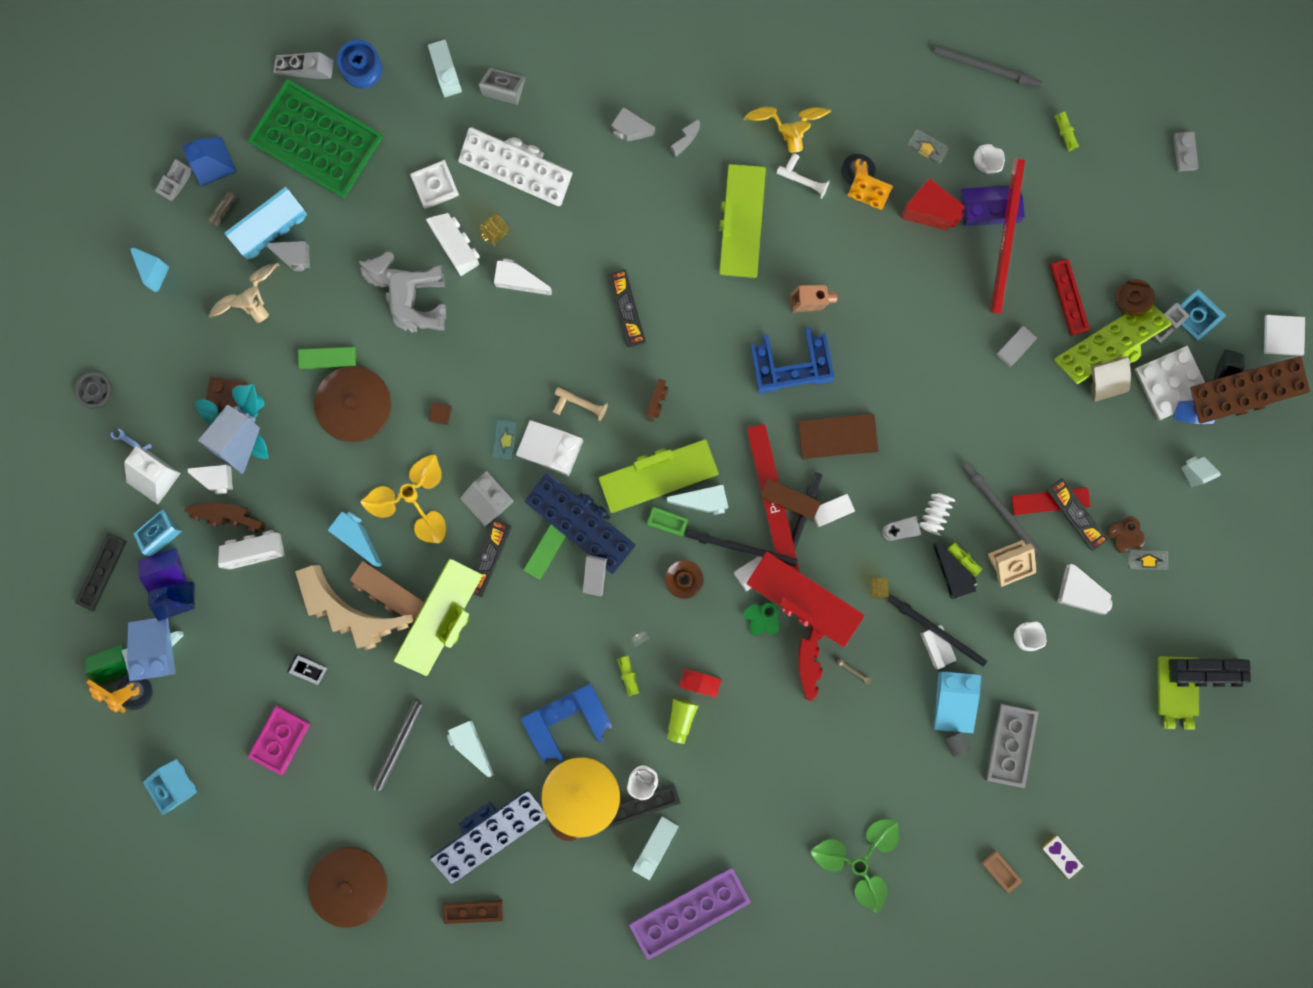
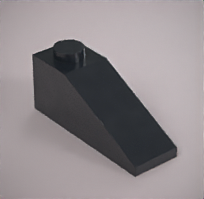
M940 542L933 544L951 599L976 592L977 581L975 577L971 576V573Z

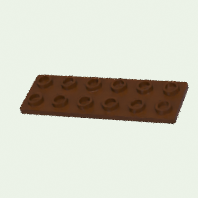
M1295 356L1190 387L1198 421L1201 424L1234 414L1236 416L1248 413L1247 410H1261L1266 408L1268 404L1310 392L1301 356Z

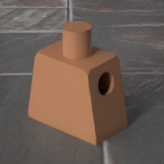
M826 285L798 286L790 294L792 313L823 310L829 303L837 302L836 291L828 292Z

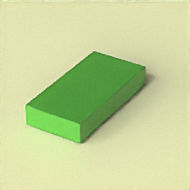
M652 507L646 525L683 537L689 519Z

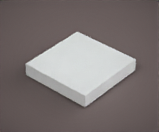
M445 160L410 174L424 209L459 196Z
M1266 315L1264 353L1304 355L1305 317Z

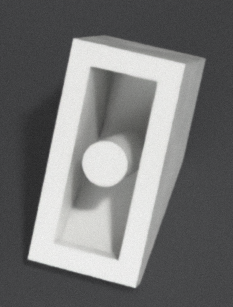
M228 465L188 469L190 475L207 489L214 491L215 494H226L227 490H233L231 467Z

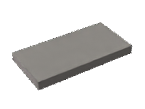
M999 704L986 781L1025 788L1039 711Z

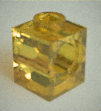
M497 213L479 227L481 238L486 243L490 242L493 246L510 232L509 226Z

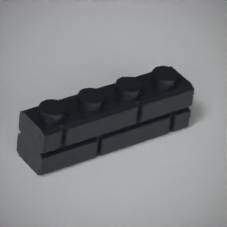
M1249 659L1168 660L1170 670L1169 682L1177 683V687H1189V683H1195V687H1207V683H1213V687H1225V683H1231V687H1243V683L1251 682Z

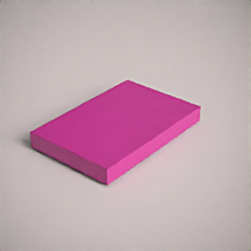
M276 705L248 758L282 776L311 723Z

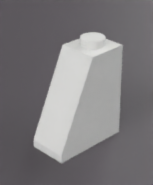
M1073 564L1066 565L1057 602L1101 615L1107 614V611L1109 612L1112 607V595Z

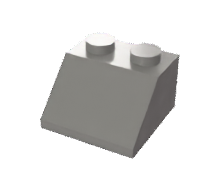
M487 471L473 482L460 498L485 527L514 502Z

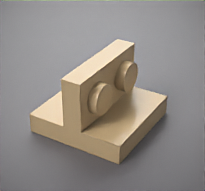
M1021 540L988 554V559L997 572L998 583L1001 587L1036 573L1035 550L1031 543L1026 545Z

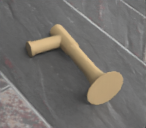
M558 387L555 391V395L560 397L553 410V413L560 415L566 400L594 412L598 416V421H601L605 415L608 403L599 406L579 398Z

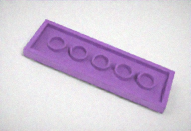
M731 867L633 921L629 926L647 960H650L747 906L751 901L734 869Z

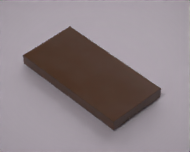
M874 414L798 421L802 459L879 451Z

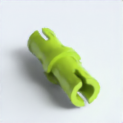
M1065 111L1054 117L1060 129L1059 134L1063 136L1067 151H1072L1074 148H1078L1079 145L1073 133L1074 127H1071Z
M955 542L947 548L972 576H977L983 569L971 558L969 553L963 551Z
M629 656L617 659L622 674L620 677L624 681L628 696L640 693L635 679L636 674L632 670Z

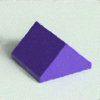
M177 548L139 560V579L150 597L188 585Z

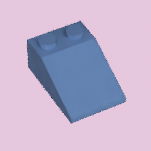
M168 616L128 623L127 665L130 681L176 674Z

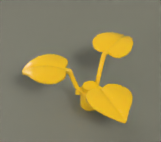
M760 107L749 112L744 117V120L761 121L770 117L775 118L779 126L778 130L782 132L784 141H787L788 152L794 153L803 150V133L811 126L810 122L806 120L821 118L829 112L831 113V109L821 107L807 108L799 113V117L802 118L801 121L782 125L776 114V108Z
M436 455L424 457L413 465L409 478L417 485L404 484L400 488V493L396 499L392 489L381 486L372 490L361 500L362 506L370 514L379 518H387L393 515L396 511L394 503H398L401 498L407 503L413 502L423 517L418 519L414 525L416 536L424 542L437 544L441 543L445 537L446 523L442 515L436 511H431L425 515L416 502L418 494L415 488H419L422 485L424 488L430 489L437 486L441 480L442 472Z

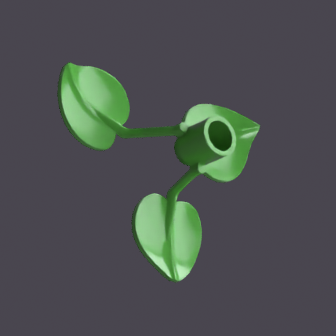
M891 819L879 820L870 825L866 833V839L873 845L865 857H857L854 861L844 857L847 852L845 845L840 840L833 838L824 840L811 850L815 861L825 870L830 872L841 871L844 867V861H846L849 865H852V870L855 874L865 877L866 880H860L856 884L855 897L859 903L875 913H879L886 902L887 885L880 876H873L869 879V876L866 874L868 870L867 860L875 847L884 853L891 852L897 847L899 842L898 822Z

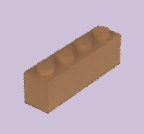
M362 561L350 579L354 583L353 587L360 592L365 590L370 594L368 597L376 603L379 601L385 604L384 608L394 614L396 611L402 616L412 615L414 621L425 601L365 561Z

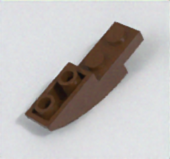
M204 503L186 507L184 510L190 513V518L199 521L201 518L207 519V524L218 527L219 524L225 525L226 522L239 526V523L246 525L245 529L256 533L257 530L264 531L266 526L265 523L248 518L251 510L235 505Z

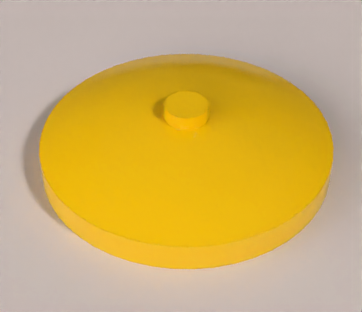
M573 758L562 762L550 772L542 789V806L549 822L560 832L572 837H589L603 831L615 818L620 804L619 786L612 772L602 763L589 758Z

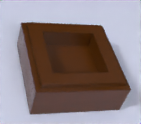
M432 402L429 422L448 425L452 406Z

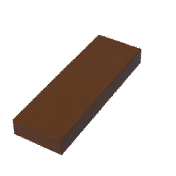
M769 479L760 496L762 499L810 520H814L821 503Z
M503 900L444 903V924L503 921Z

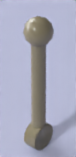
M837 659L836 663L838 666L845 667L862 679L864 684L868 685L871 683L869 677L861 675L844 663L843 659Z

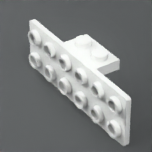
M473 127L468 129L458 160L466 166L556 206L562 205L573 174L570 170L542 159L544 153L539 151L540 149L536 146H527L518 138H509L504 142Z

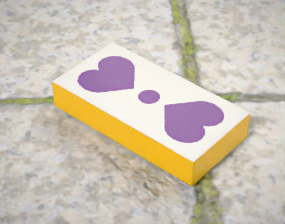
M1057 835L1042 847L1044 852L1067 879H1070L1084 867Z

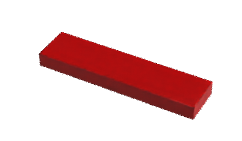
M1069 259L1050 263L1049 266L1070 336L1089 332L1090 328Z
M1088 488L1071 489L1085 508L1091 507ZM1048 492L1011 496L1013 516L1061 510Z

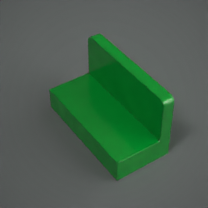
M118 645L87 657L85 674L88 678L99 685L128 674L129 672L122 654L124 647Z

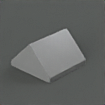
M489 68L481 80L479 88L482 96L518 105L525 77Z

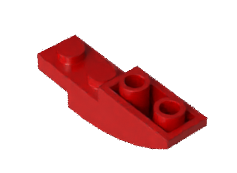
M812 627L809 640L801 639L798 656L800 682L805 698L808 701H812L813 698L817 697L819 687L816 686L817 679H821L823 668L820 667L821 663L813 661L814 658H818L820 647H817L818 639H822L823 634Z

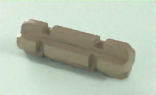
M227 192L225 200L222 199L214 211L215 214H212L209 218V222L219 226L222 221L221 218L226 216L232 207L231 204H234L237 200V196L232 192Z

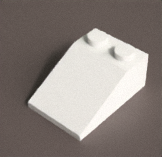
M530 420L516 456L569 476L583 440L575 435Z

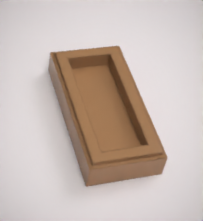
M996 850L981 863L1008 894L1023 882Z

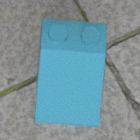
M341 512L328 531L371 564L381 567L383 564L365 527L360 523L362 520L351 512H348V514Z
M938 671L934 730L974 732L980 697L981 675Z

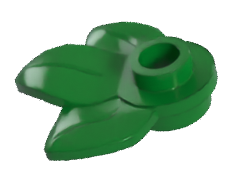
M765 602L762 605L753 604L744 611L743 617L751 620V635H760L765 631L772 636L777 633L780 623L777 619L779 611L776 604L772 602ZM766 608L772 609L771 615L765 613Z

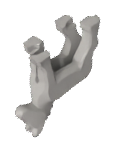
M385 252L382 256L372 260L368 258L367 262L359 261L362 266L360 268L361 274L368 283L382 288L389 287V292H386L387 304H390L393 322L397 327L405 331L408 329L411 333L417 332V327L438 331L445 330V319L447 318L445 304L438 305L434 310L428 312H420L414 309L416 288L445 287V276L442 274L441 265L425 272L389 269L394 261V254L392 252Z

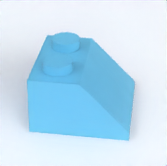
M177 759L157 769L142 782L162 815L197 793L194 783L189 780L184 767Z

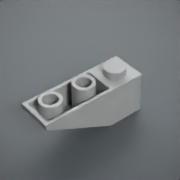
M320 52L276 55L273 73L309 79H331L334 60Z

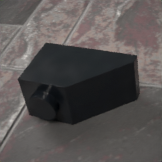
M1225 349L1217 364L1213 380L1243 372L1245 368L1244 354Z

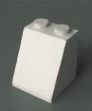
M137 446L124 462L126 483L156 504L160 503L181 474L153 453Z

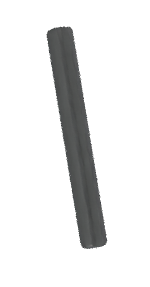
M413 701L372 785L373 789L377 791L383 790L423 708L422 703Z

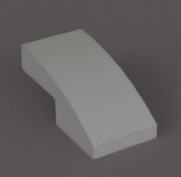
M699 120L682 129V136L684 138L671 145V153L674 157L682 153L694 140L700 129Z
M175 159L168 174L163 175L155 192L173 201L191 176L192 168Z
M1177 302L1164 313L1171 321V326L1152 337L1157 344H1160L1190 317Z
M1022 326L996 355L1011 367L1034 343L1037 337L1025 326Z

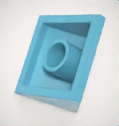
M131 248L130 250L143 284L154 292L159 291L169 266L153 255L136 248Z
M1199 289L1191 293L1180 304L1190 315L1181 325L1198 341L1226 317V314Z
M162 509L133 534L141 552L144 555L154 556L178 536L182 530L167 512Z

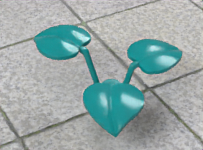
M238 385L232 390L233 398L238 404L237 407L242 408L243 412L256 418L258 416L257 412L265 405V402L256 393L255 385ZM204 399L195 402L196 409L202 420L211 425L220 414L218 413L217 406L211 401ZM258 434L251 455L267 459L269 456L266 444Z

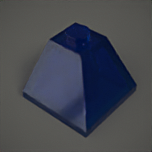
M194 582L170 585L148 592V606L156 619L161 621L195 609Z

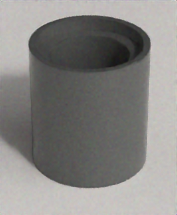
M961 732L945 738L953 757L969 751Z

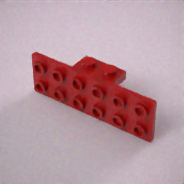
M769 552L765 553L746 583L749 587L782 607L781 611L790 617L794 615L799 618L797 621L805 627L811 626L842 647L847 645L865 616Z

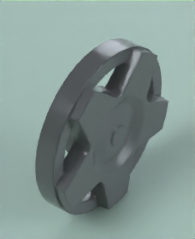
M90 372L83 375L77 381L75 394L78 401L84 406L98 408L109 401L112 394V385L106 376L97 372ZM92 376L90 381H84L86 378ZM101 378L105 380L106 384H102ZM80 389L84 391L82 396H80ZM92 400L95 402V404H87Z

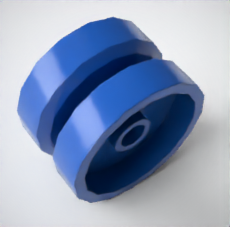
M353 40L341 47L337 57V64L348 84L355 88L364 89L378 82L382 75L383 67L376 49L370 43L364 40Z

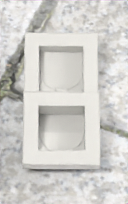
M848 494L819 506L814 518L817 527L855 512Z

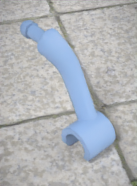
M118 429L120 431L119 437H116L113 432L111 433V437L115 440H123L134 448L136 446L142 448L140 444L126 436L125 432L121 429ZM147 444V446L143 447L142 449H150L152 445Z

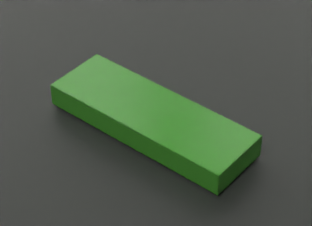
M356 347L298 349L299 369L357 366Z
M551 524L523 571L541 580L566 536Z

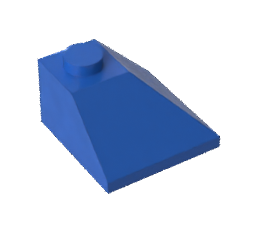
M222 137L197 139L182 146L186 158L201 186L237 172Z

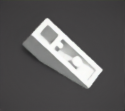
M503 259V261H497L494 279L496 287L552 295L551 287L517 263H514L513 260Z

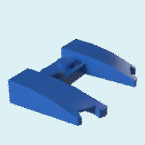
M805 328L810 363L774 368L768 334L762 336L764 342L756 348L752 343L751 352L758 393L774 392L778 388L808 383L817 385L833 382L834 372L826 332H823L822 337L810 334L812 328Z
M591 683L521 718L543 762H546V758H558V762L564 761L548 727L580 710L583 711L599 743L604 739L601 735L606 728L613 727Z

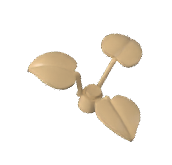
M279 263L268 264L256 270L249 279L250 282H253L254 287L246 289L238 296L232 294L223 297L213 306L209 317L220 315L230 307H236L245 310L256 323L264 321L269 316V313L263 307L264 302L261 299L257 284L267 278L275 267L279 266ZM256 295L258 298V302L256 300H253Z

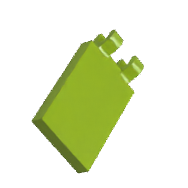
M1158 656V715H1164L1163 727L1164 729H1175L1176 722L1174 718H1183V729L1195 730L1193 716H1199V687H1195V683H1189V687H1177V683H1170L1168 660L1199 658Z

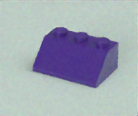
M1010 186L961 189L962 204L965 206L963 210L964 226L1004 224ZM1021 192L1016 223H1020L1025 217L1024 201Z

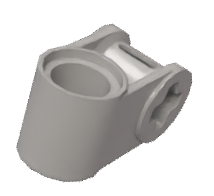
M917 516L885 525L882 530L883 537L888 541H894L921 535ZM889 530H896V533L889 534Z

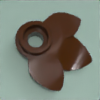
M1133 516L1125 517L1120 523L1112 524L1106 534L1110 538H1115V546L1119 553L1129 550L1132 546L1140 550L1145 542L1144 533L1140 530V522ZM1133 523L1134 527L1132 529H1128V524Z

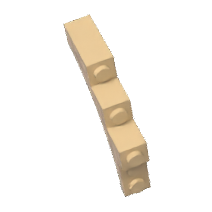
M312 565L295 571L308 615H316L317 618L328 615L333 632L340 631L341 634L352 631L357 648L364 647L365 650L375 648V643L381 642L382 636L391 634L390 630L397 628V631L409 628L408 624L414 622L412 615H404L397 618H380L364 614L352 608L333 591L320 565Z

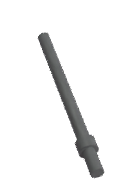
M936 46L933 52L1016 80L1022 85L1028 84L1040 88L1042 84L1041 80L1029 77V74L1023 72L1020 74Z
M968 462L964 464L962 468L971 477V482L981 489L1025 544H1032L1035 556L1038 555L1041 550L986 485L980 473L977 474Z

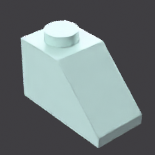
M1197 456L1186 460L1187 464L1181 467L1191 488L1221 476L1220 472L1205 457L1200 459Z

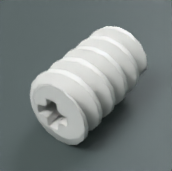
M937 493L931 494L930 497L934 501L928 502L931 508L925 509L928 515L922 516L925 522H921L919 526L929 533L941 536L937 532L938 530H944L940 523H947L943 516L950 515L946 509L953 508L948 503L955 502V499Z

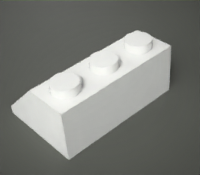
M446 213L426 219L432 232L460 276L480 265L477 260L480 258L475 248L471 249L467 244L470 240L465 232L461 234L458 230L460 224L455 217L451 218Z
M274 530L263 532V536L259 537L249 535L243 537L244 540L237 542L236 539L225 541V545L219 546V568L230 570L284 557L285 553L281 535L274 533Z

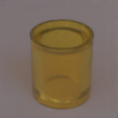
M871 578V598L889 597L888 578Z

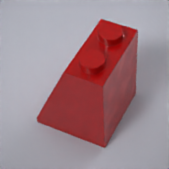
M929 178L905 206L900 217L904 220L947 231L950 226L954 228L964 216L962 211L965 206Z

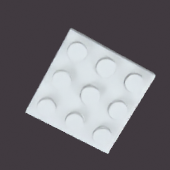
M1188 346L1134 369L1158 421L1173 415L1178 401H1193L1190 390L1191 386L1205 383Z

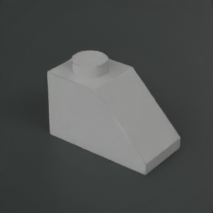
M624 107L611 125L612 134L619 140L632 141L652 137L655 134L654 126Z
M305 241L267 243V247L293 271H304V268H310L309 245Z

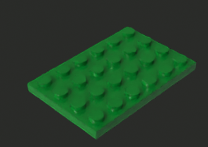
M287 79L247 142L342 199H345L384 136Z

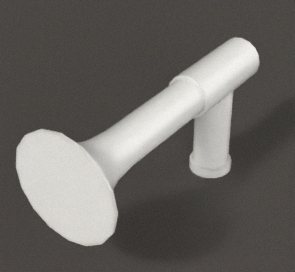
M792 153L786 168L779 166L777 174L813 188L820 194L822 199L828 188L829 181L818 183L792 171L799 159L797 154Z

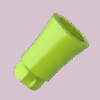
M673 698L667 735L668 740L685 744L693 718L699 707L698 704Z

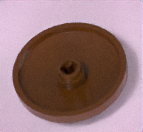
M358 366L343 367L330 373L319 385L314 400L315 414L321 427L334 438L352 443L362 442L377 435L386 425L392 406L390 392L384 381L374 372Z
M343 847L326 854L313 868L308 883L309 899L315 912L329 924L343 928L356 927L372 919L382 908L388 890L387 876L382 864L368 851L356 847Z

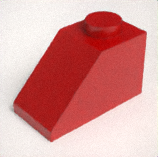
M684 668L679 687L716 698L721 679Z

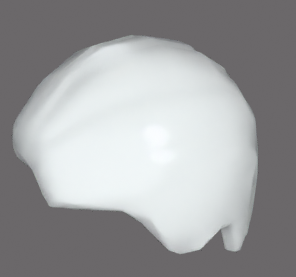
M992 144L979 146L973 157L976 168L982 173H998L1004 167V152L1002 149L993 147Z
M1039 622L1022 623L1014 632L1016 645L1024 651H1035L1046 645L1045 630Z
M641 765L636 767L628 779L627 789L629 794L639 800L649 799L658 785L657 773L649 766Z

